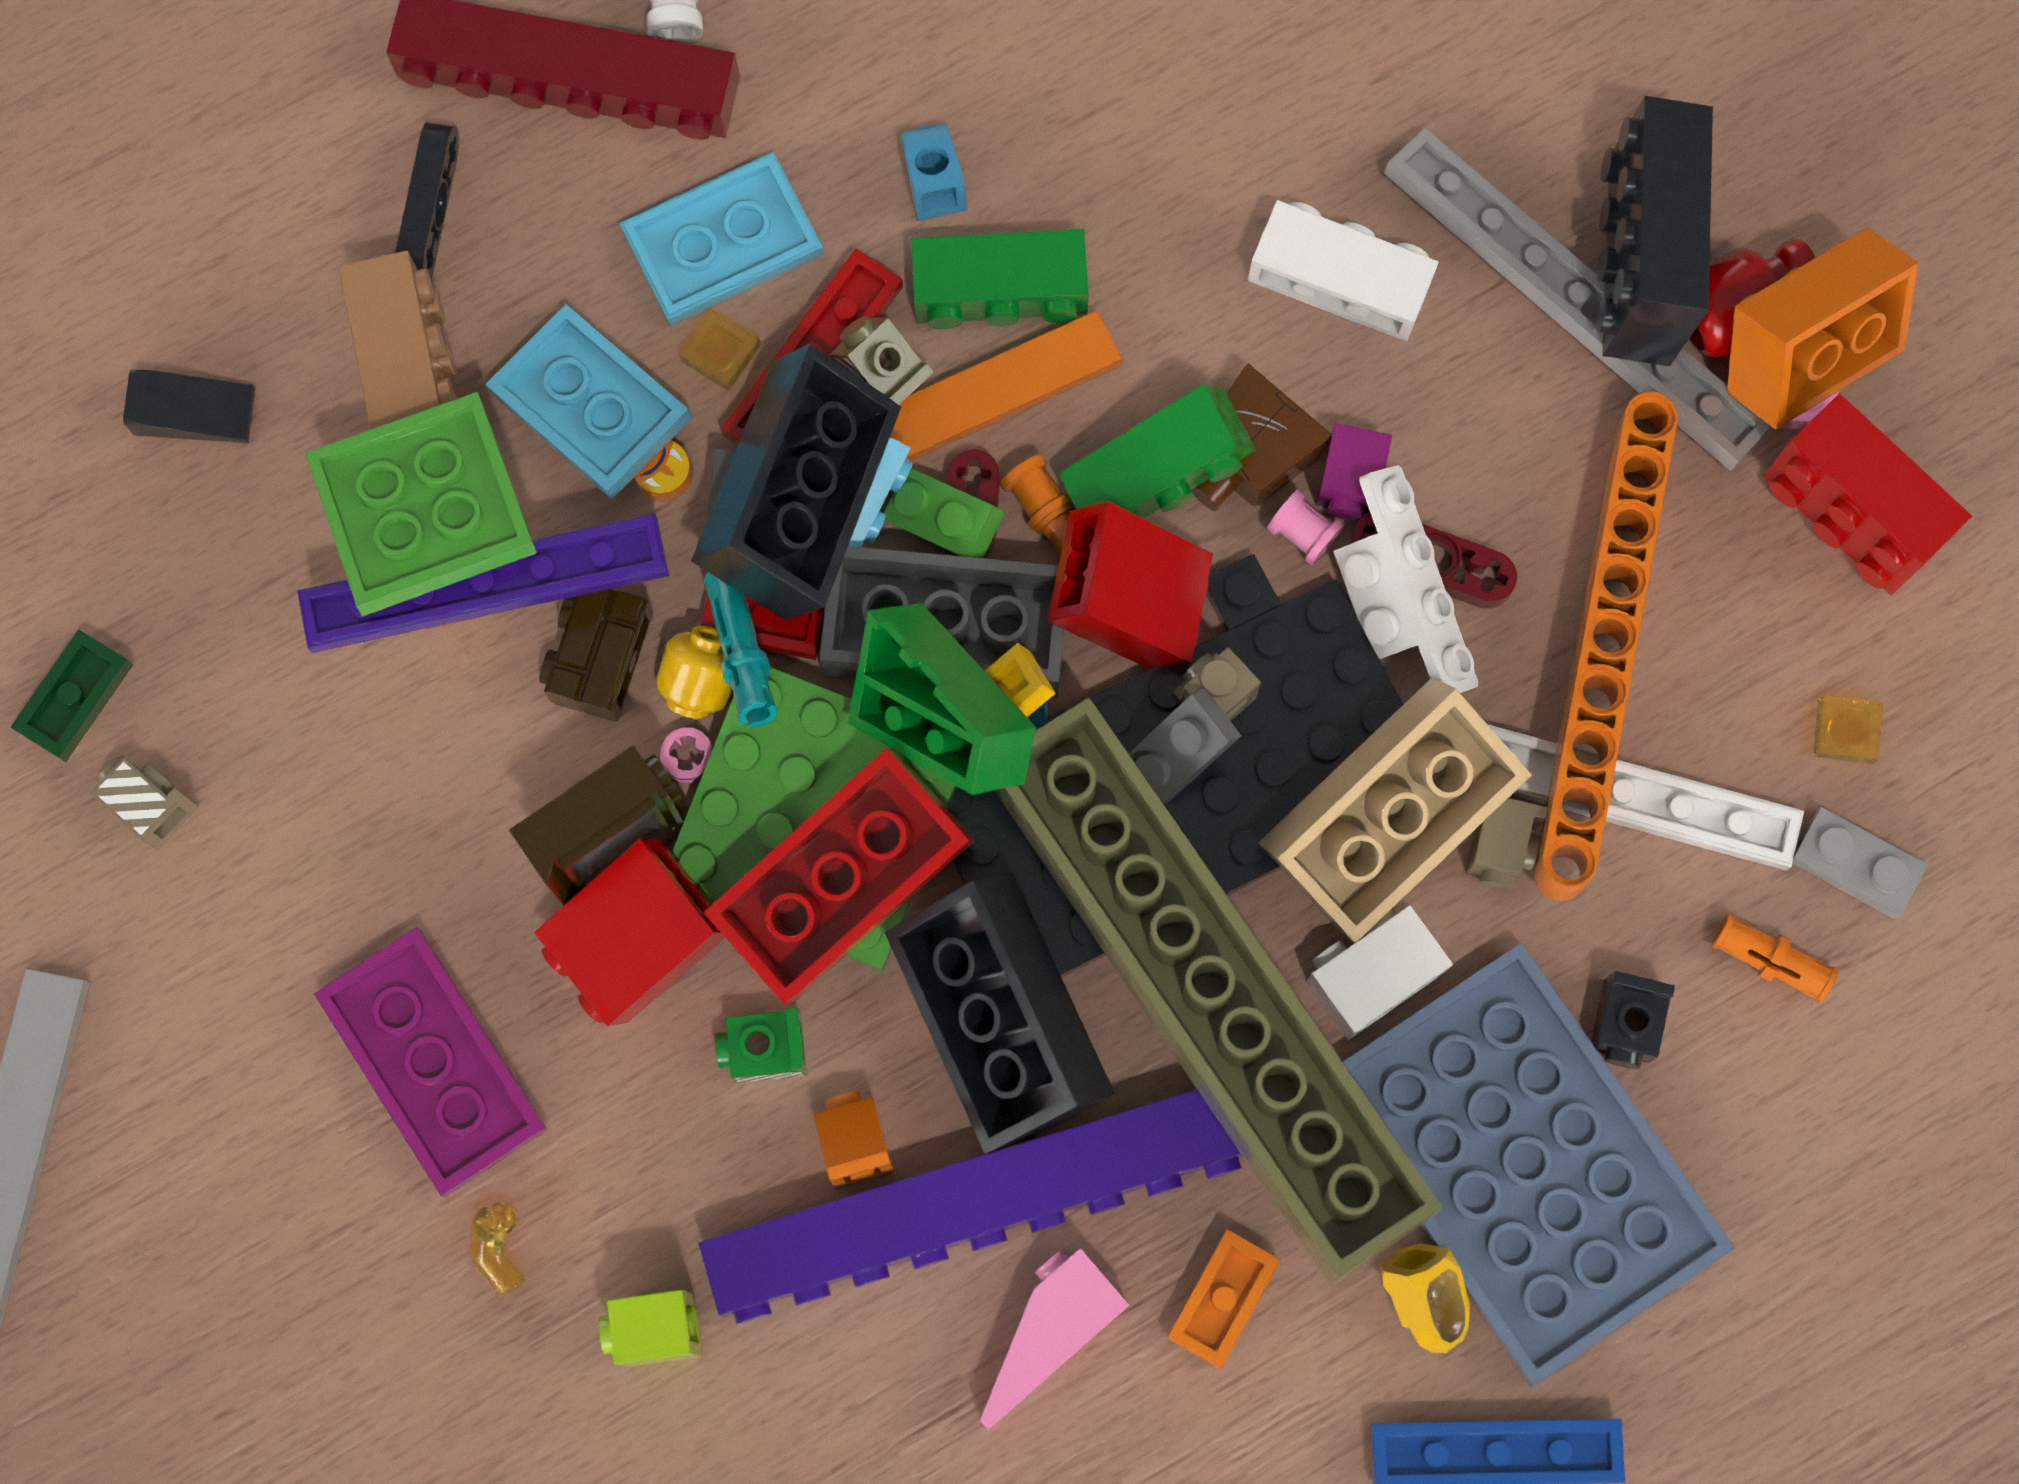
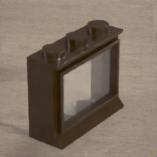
M632 745L510 828L509 832L547 887L565 905L639 839H661L663 843L674 836L671 830L677 825L681 830L684 823L679 813L688 807L675 787L674 781L656 755L653 754L644 760L635 746Z

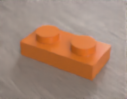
M1227 1229L1166 1339L1218 1369H1222L1281 1260Z

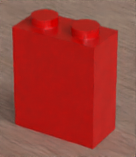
M1109 501L1071 510L1069 512L1047 622L1148 669L1152 667L1170 668L1192 664L1194 650L1198 643V629L1204 598L1209 586L1208 577L1213 553Z
M639 839L534 931V934L545 946L541 952L546 962L558 974L562 976L567 975L581 992L578 995V1000L582 1008L592 1019L599 1023L604 1022L606 1026L630 1022L725 939L723 934L703 913L712 903L661 839Z

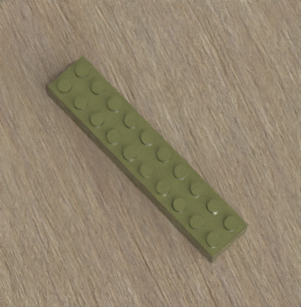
M1088 697L1036 730L1025 784L994 791L1330 1286L1334 1285L1432 1219L1443 1206L1091 699Z

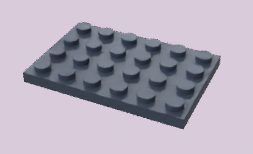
M1519 943L1343 1061L1347 1070L1443 1206L1432 1219L1421 1225L1434 1246L1450 1249L1461 1268L1468 1296L1530 1387L1549 1377L1735 1248L1522 943Z

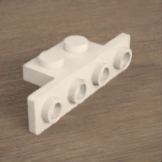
M1396 465L1361 476L1359 478L1360 485L1378 533L1333 552L1357 619L1379 659L1418 646L1430 679L1433 677L1457 689L1459 693L1476 688L1478 686V679L1474 671L1473 657L1465 646L1454 615L1453 601L1443 585L1434 559L1433 545L1424 532L1414 504L1412 487L1405 479L1402 468Z

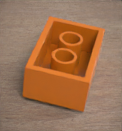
M1865 228L1847 240L1837 242L1828 251L1805 265L1790 270L1783 278L1758 293L1745 297L1735 306L1727 393L1777 430L1905 351L1919 262L1869 228Z

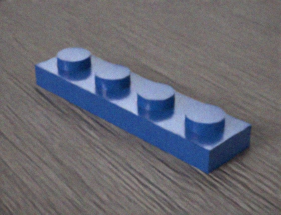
M1622 1419L1370 1424L1373 1484L1625 1483Z

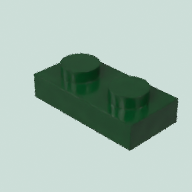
M78 629L10 728L62 761L67 762L133 664L128 659Z

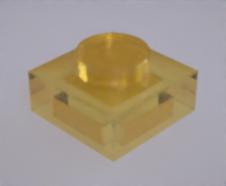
M711 308L679 353L682 363L727 391H730L760 348L761 343L759 337Z
M1825 694L1820 697L1817 706L1813 757L1864 764H1874L1878 761L1883 702Z

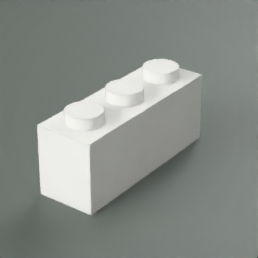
M1277 200L1253 256L1248 281L1408 342L1439 261L1429 258L1423 249L1408 243L1394 245L1376 238L1370 229L1360 224L1347 222L1342 225L1321 217L1317 209L1305 203L1292 202L1287 204Z

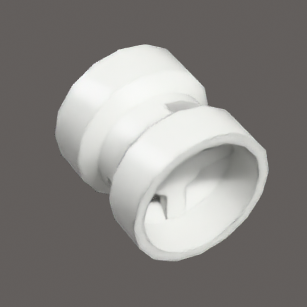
M647 0L651 3V10L646 15V30L649 37L687 44L700 39L703 35L702 14L696 8V4L700 0Z

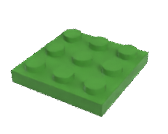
M478 392L305 453L356 606L362 616L537 553Z

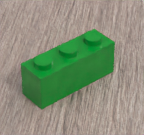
M1084 229L911 238L916 324L928 323V326L934 329H951L960 326L962 321L985 320L987 324L992 326H1008L1017 323L1020 318L1043 317V320L1051 323H1064L1076 319L1077 315H1085L1088 312L1089 291Z
M1204 383L1058 474L1076 509L1109 501L1144 519L1159 509L1162 512H1167L1187 503L1193 497L1191 490L1208 479L1211 482H1218L1235 474L1243 466L1240 460L1256 451L1225 389Z

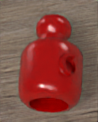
M1800 239L1788 240L1782 243L1776 249L1774 255L1767 260L1754 250L1737 248L1711 261L1709 269V311L1690 337L1698 350L1713 359L1730 356L1735 306L1748 295L1758 293L1780 280L1790 270L1801 267L1815 259L1816 256L1808 244Z

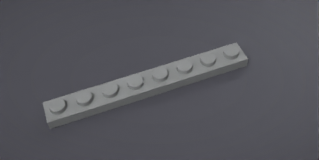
M1426 128L1418 133L1388 162L1384 171L1388 178L1640 394L1643 392H1658L1667 396L1674 403L1678 411L1677 426L1728 470L1732 471L1770 430L1772 426L1727 393L1728 386L1684 348H1682L1670 367L1602 356L1603 333L1596 332L1595 321L1599 303L1604 298L1605 282H1599L1594 271Z

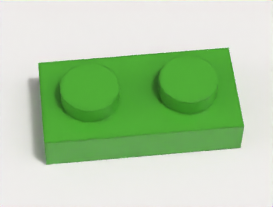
M912 468L898 493H893L884 511L886 514L885 521L958 556L974 558L984 557L1005 514L1004 511Z

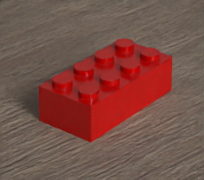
M886 748L703 913L784 1005H787L801 997L970 846L975 839L901 755L893 749Z

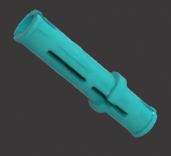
M707 572L704 577V586L710 600L719 642L724 654L721 671L726 684L730 685L731 689H733L738 719L742 725L748 723V727L752 728L767 725L777 716V707L768 683L771 667L766 653L759 648L746 596Z

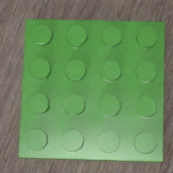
M771 667L768 683L777 707V716L767 725L752 728L748 727V723L745 725L740 723L735 697H733L672 851L673 856L709 901H717L886 748H889L848 724L852 699ZM900 754L948 808L957 786ZM913 896L846 956L877 969H885L892 948L884 932L904 921Z

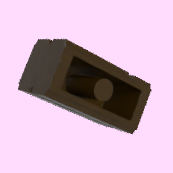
M612 589L564 599L558 617V628L564 629L558 651L552 649L547 651L539 675V682L546 684L544 693L550 702L618 722L654 613L649 600Z

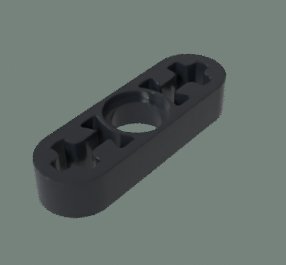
M426 122L419 138L396 253L408 250L417 269L426 268L431 280L458 158L459 133L456 126Z

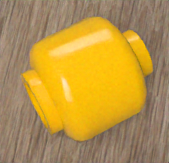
M696 626L692 629V632L674 635L666 644L657 675V689L666 699V705L669 709L677 714L694 719L707 718L711 713L724 709L731 700L733 689L723 679L721 665L724 661V654L716 629L707 626Z

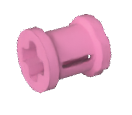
M1298 489L1278 510L1266 530L1272 535L1282 534L1306 554L1305 561L1313 566L1341 533L1344 524L1339 520L1333 522L1328 520L1305 501L1306 494Z

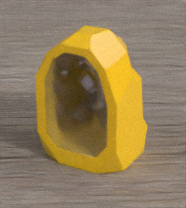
M1419 1243L1400 1248L1381 1261L1383 1287L1391 1296L1401 1325L1409 1328L1415 1341L1422 1348L1432 1353H1448L1464 1340L1469 1328L1470 1303L1461 1268L1449 1248Z

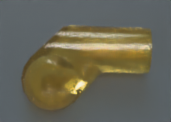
M496 1202L489 1208H481L473 1218L469 1254L474 1265L502 1299L518 1288L525 1281V1278L504 1252L506 1234L512 1232L517 1224L516 1214L508 1204Z

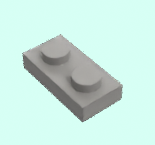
M1823 807L1814 812L1795 849L1792 862L1795 866L1894 920L1903 915L1928 864Z

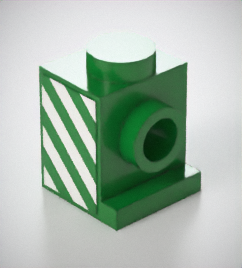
M798 1008L785 1009V1011L725 1017L727 1032L715 1033L719 1069L730 1068L731 1079L735 1083L807 1075L802 1018ZM759 1033L766 1035L770 1041L767 1051L760 1055L751 1054L747 1049L750 1037Z

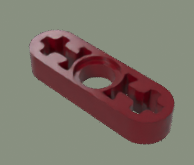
M1371 512L1364 514L1358 520L1351 537V544L1367 538L1368 536L1363 535L1364 532L1373 534L1376 531ZM1422 524L1424 532L1432 545L1440 546L1449 555L1450 566L1446 571L1440 573L1445 590L1450 597L1484 609L1496 608L1506 602L1517 583V570L1509 557L1496 550ZM1462 556L1470 558L1465 570L1476 574H1483L1487 567L1497 570L1496 580L1503 583L1504 586L1495 585L1491 592H1485L1480 589L1482 580L1466 572L1461 579V584L1452 581L1460 567Z

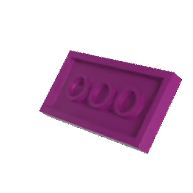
M415 927L314 993L440 1196L446 1198L548 1130L419 928Z

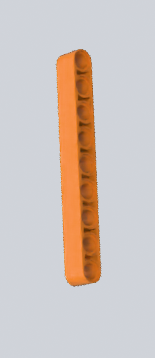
M1643 392L1636 395L1628 403L1615 433L1546 807H1548L1546 820L1542 825L1534 868V877L1538 889L1546 897L1556 901H1568L1576 898L1589 884L1598 867L1678 423V411L1674 403L1667 396L1658 392ZM1638 419L1648 420L1657 427L1659 433L1647 434L1641 432L1636 427L1634 421ZM1628 472L1641 474L1647 479L1650 486L1646 488L1632 486L1626 481L1624 474ZM1619 525L1631 527L1637 532L1640 540L1637 542L1624 541L1616 535L1614 527ZM1616 579L1623 582L1628 587L1630 595L1626 597L1612 595L1606 590L1603 581ZM1596 634L1613 636L1618 641L1620 651L1606 652L1601 650L1596 645L1593 636ZM1593 688L1603 691L1608 696L1610 706L1607 708L1591 706L1585 700L1583 690ZM1577 744L1592 746L1600 756V763L1587 765L1580 762L1573 753V746ZM1577 800L1583 803L1590 813V820L1585 822L1571 820L1565 815L1562 802ZM1558 856L1572 859L1580 870V877L1574 880H1566L1559 877L1553 870L1551 859Z

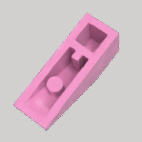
M1081 1248L1071 1257L1063 1249L1059 1250L1035 1272L1042 1282L1033 1289L980 1419L987 1430L992 1428L1129 1306Z

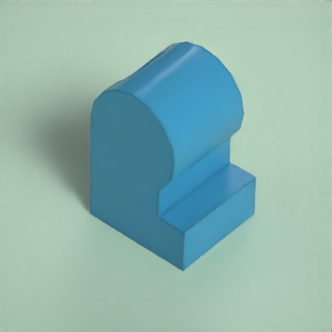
M946 123L900 132L918 221L967 211L964 177Z

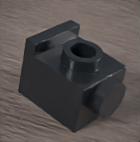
M1614 971L1604 979L1591 1043L1596 1050L1606 1052L1605 1062L1620 1067L1640 1069L1642 1062L1649 1063L1658 1058L1670 999L1673 997L1675 985L1619 971ZM1627 1011H1637L1642 1015L1644 1027L1641 1031H1633L1625 1024V1014Z

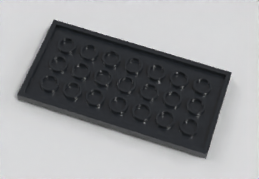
M1336 579L1196 646L1192 664L1170 668L1152 667L1090 698L1129 754L1181 705L1172 695V692L1185 681L1183 676L1187 670L1205 654L1210 653L1213 656L1217 653L1220 655L1229 647L1261 681L1256 699L1231 720V723L1241 734V737L1169 803L1164 805L1226 895L1238 891L1281 869L1258 842L1404 705ZM1074 706L1048 718L1047 723L1054 720L1055 718L1065 713L1069 709L1073 708ZM956 787L948 810L975 839L970 846L953 860L964 885L976 879L1013 872L1061 978L1106 956L996 792L993 790L971 795Z

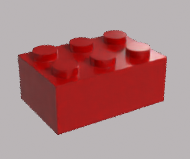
M1840 393L1788 443L1763 475L1770 482V489L1780 502L1790 508L1797 507L1813 522L1812 526L1815 533L1824 543L1830 547L1842 549L1856 563L1857 572L1868 584L1877 589L1883 588L1890 595L1894 594L1972 517L1965 508Z

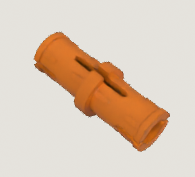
M1731 913L1726 915L1712 941V948L1719 949L1758 969V977L1768 982L1775 978L1814 998L1818 1003H1822L1838 976V968L1830 967L1792 947V940L1779 934L1774 938L1736 918Z

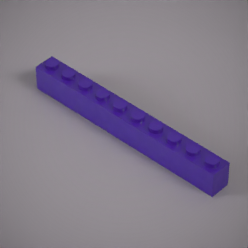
M1194 1090L705 1240L698 1244L718 1315L726 1317L734 1314L736 1324H742L772 1314L769 1303L793 1296L796 1306L804 1305L831 1296L829 1285L852 1278L855 1288L866 1286L890 1278L888 1266L911 1260L914 1270L948 1260L949 1256L946 1248L970 1241L974 1252L1007 1242L1008 1238L1005 1230L1029 1223L1031 1233H1037L1065 1224L1067 1221L1064 1212L1087 1205L1090 1215L1125 1205L1122 1194L1146 1187L1148 1196L1153 1197L1184 1187L1181 1176L1204 1169L1207 1179L1242 1169L1239 1158L1243 1156L1199 1091Z

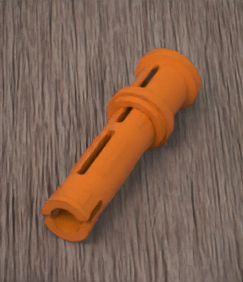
M1038 454L1023 461L1007 473L1000 481V486L1004 492L1013 493L1030 517L1027 525L1032 532H1037L1038 535L1045 534L1058 554L1061 555L1069 512L1076 508L1069 494L1063 495L1046 471L1047 460L1042 454Z

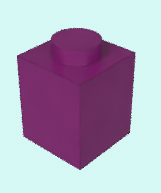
M1335 423L1327 449L1316 506L1328 508L1327 512L1330 515L1344 520H1359L1364 514L1370 512L1359 478L1368 473L1386 468L1392 435Z

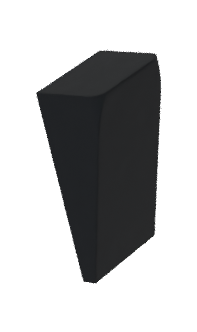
M130 369L123 423L134 436L249 443L256 388L252 385L168 372Z

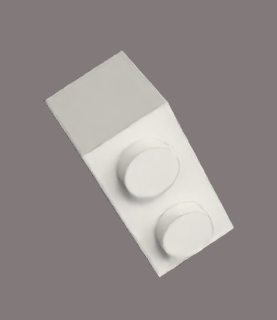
M1410 905L1398 914H1395L1391 909L1365 934V937L1348 949L1340 940L1312 960L1317 970L1310 975L1306 982L1348 1041L1443 975L1453 965Z

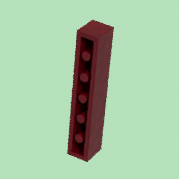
M400 0L386 51L396 76L415 87L430 88L433 84L454 87L460 93L473 98H486L488 94L508 97L516 104L532 109L542 108L544 104L566 108L569 113L585 119H595L599 115L620 118L625 124L638 129H652L654 125L673 128L686 137L698 140H705L710 136L726 138L740 79L735 52L455 0Z

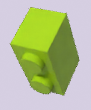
M684 1290L608 1300V1315L599 1316V1336L603 1354L611 1353L613 1355L614 1365L631 1367L702 1356L695 1294Z

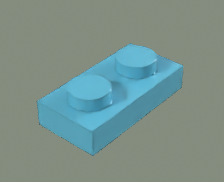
M889 437L848 546L861 547L863 542L872 545L877 538L886 518V514L879 510L889 490L898 493L911 470L912 461L906 459L911 447Z

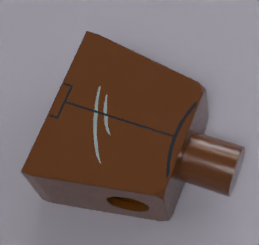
M1249 363L1242 369L1227 395L1256 451L1240 460L1243 466L1235 474L1218 482H1211L1208 479L1191 490L1193 495L1212 511H1216L1234 491L1250 505L1255 507L1260 505L1318 461L1327 452L1332 434Z

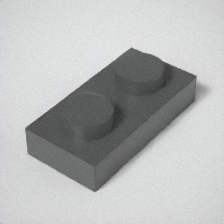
M1203 688L1191 694L1143 739L1129 755L1165 805L1239 739L1241 734L1207 690Z

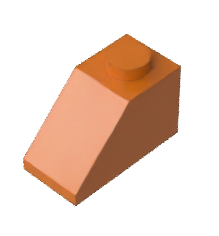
M854 1091L825 1100L826 1110L815 1113L814 1118L828 1177L836 1190L895 1173L874 1098L870 1097L861 1100L859 1091Z

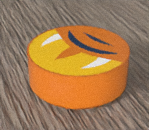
M670 440L634 478L647 496L656 500H671L682 495L690 486L693 479V465L685 449L678 443Z

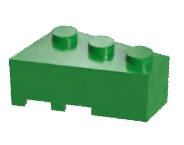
M922 603L868 610L848 724L971 795L1025 784L1036 731L1035 725Z

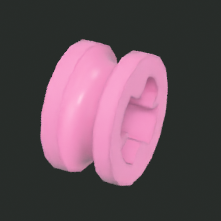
M679 728L672 731L664 739L660 748V759L674 781L683 785H695L700 783L713 747L709 738L702 731L695 728ZM686 742H694L698 754L704 756L699 765L695 762L691 763L694 768L691 770H681L680 762L672 756L677 747L684 751L683 744Z

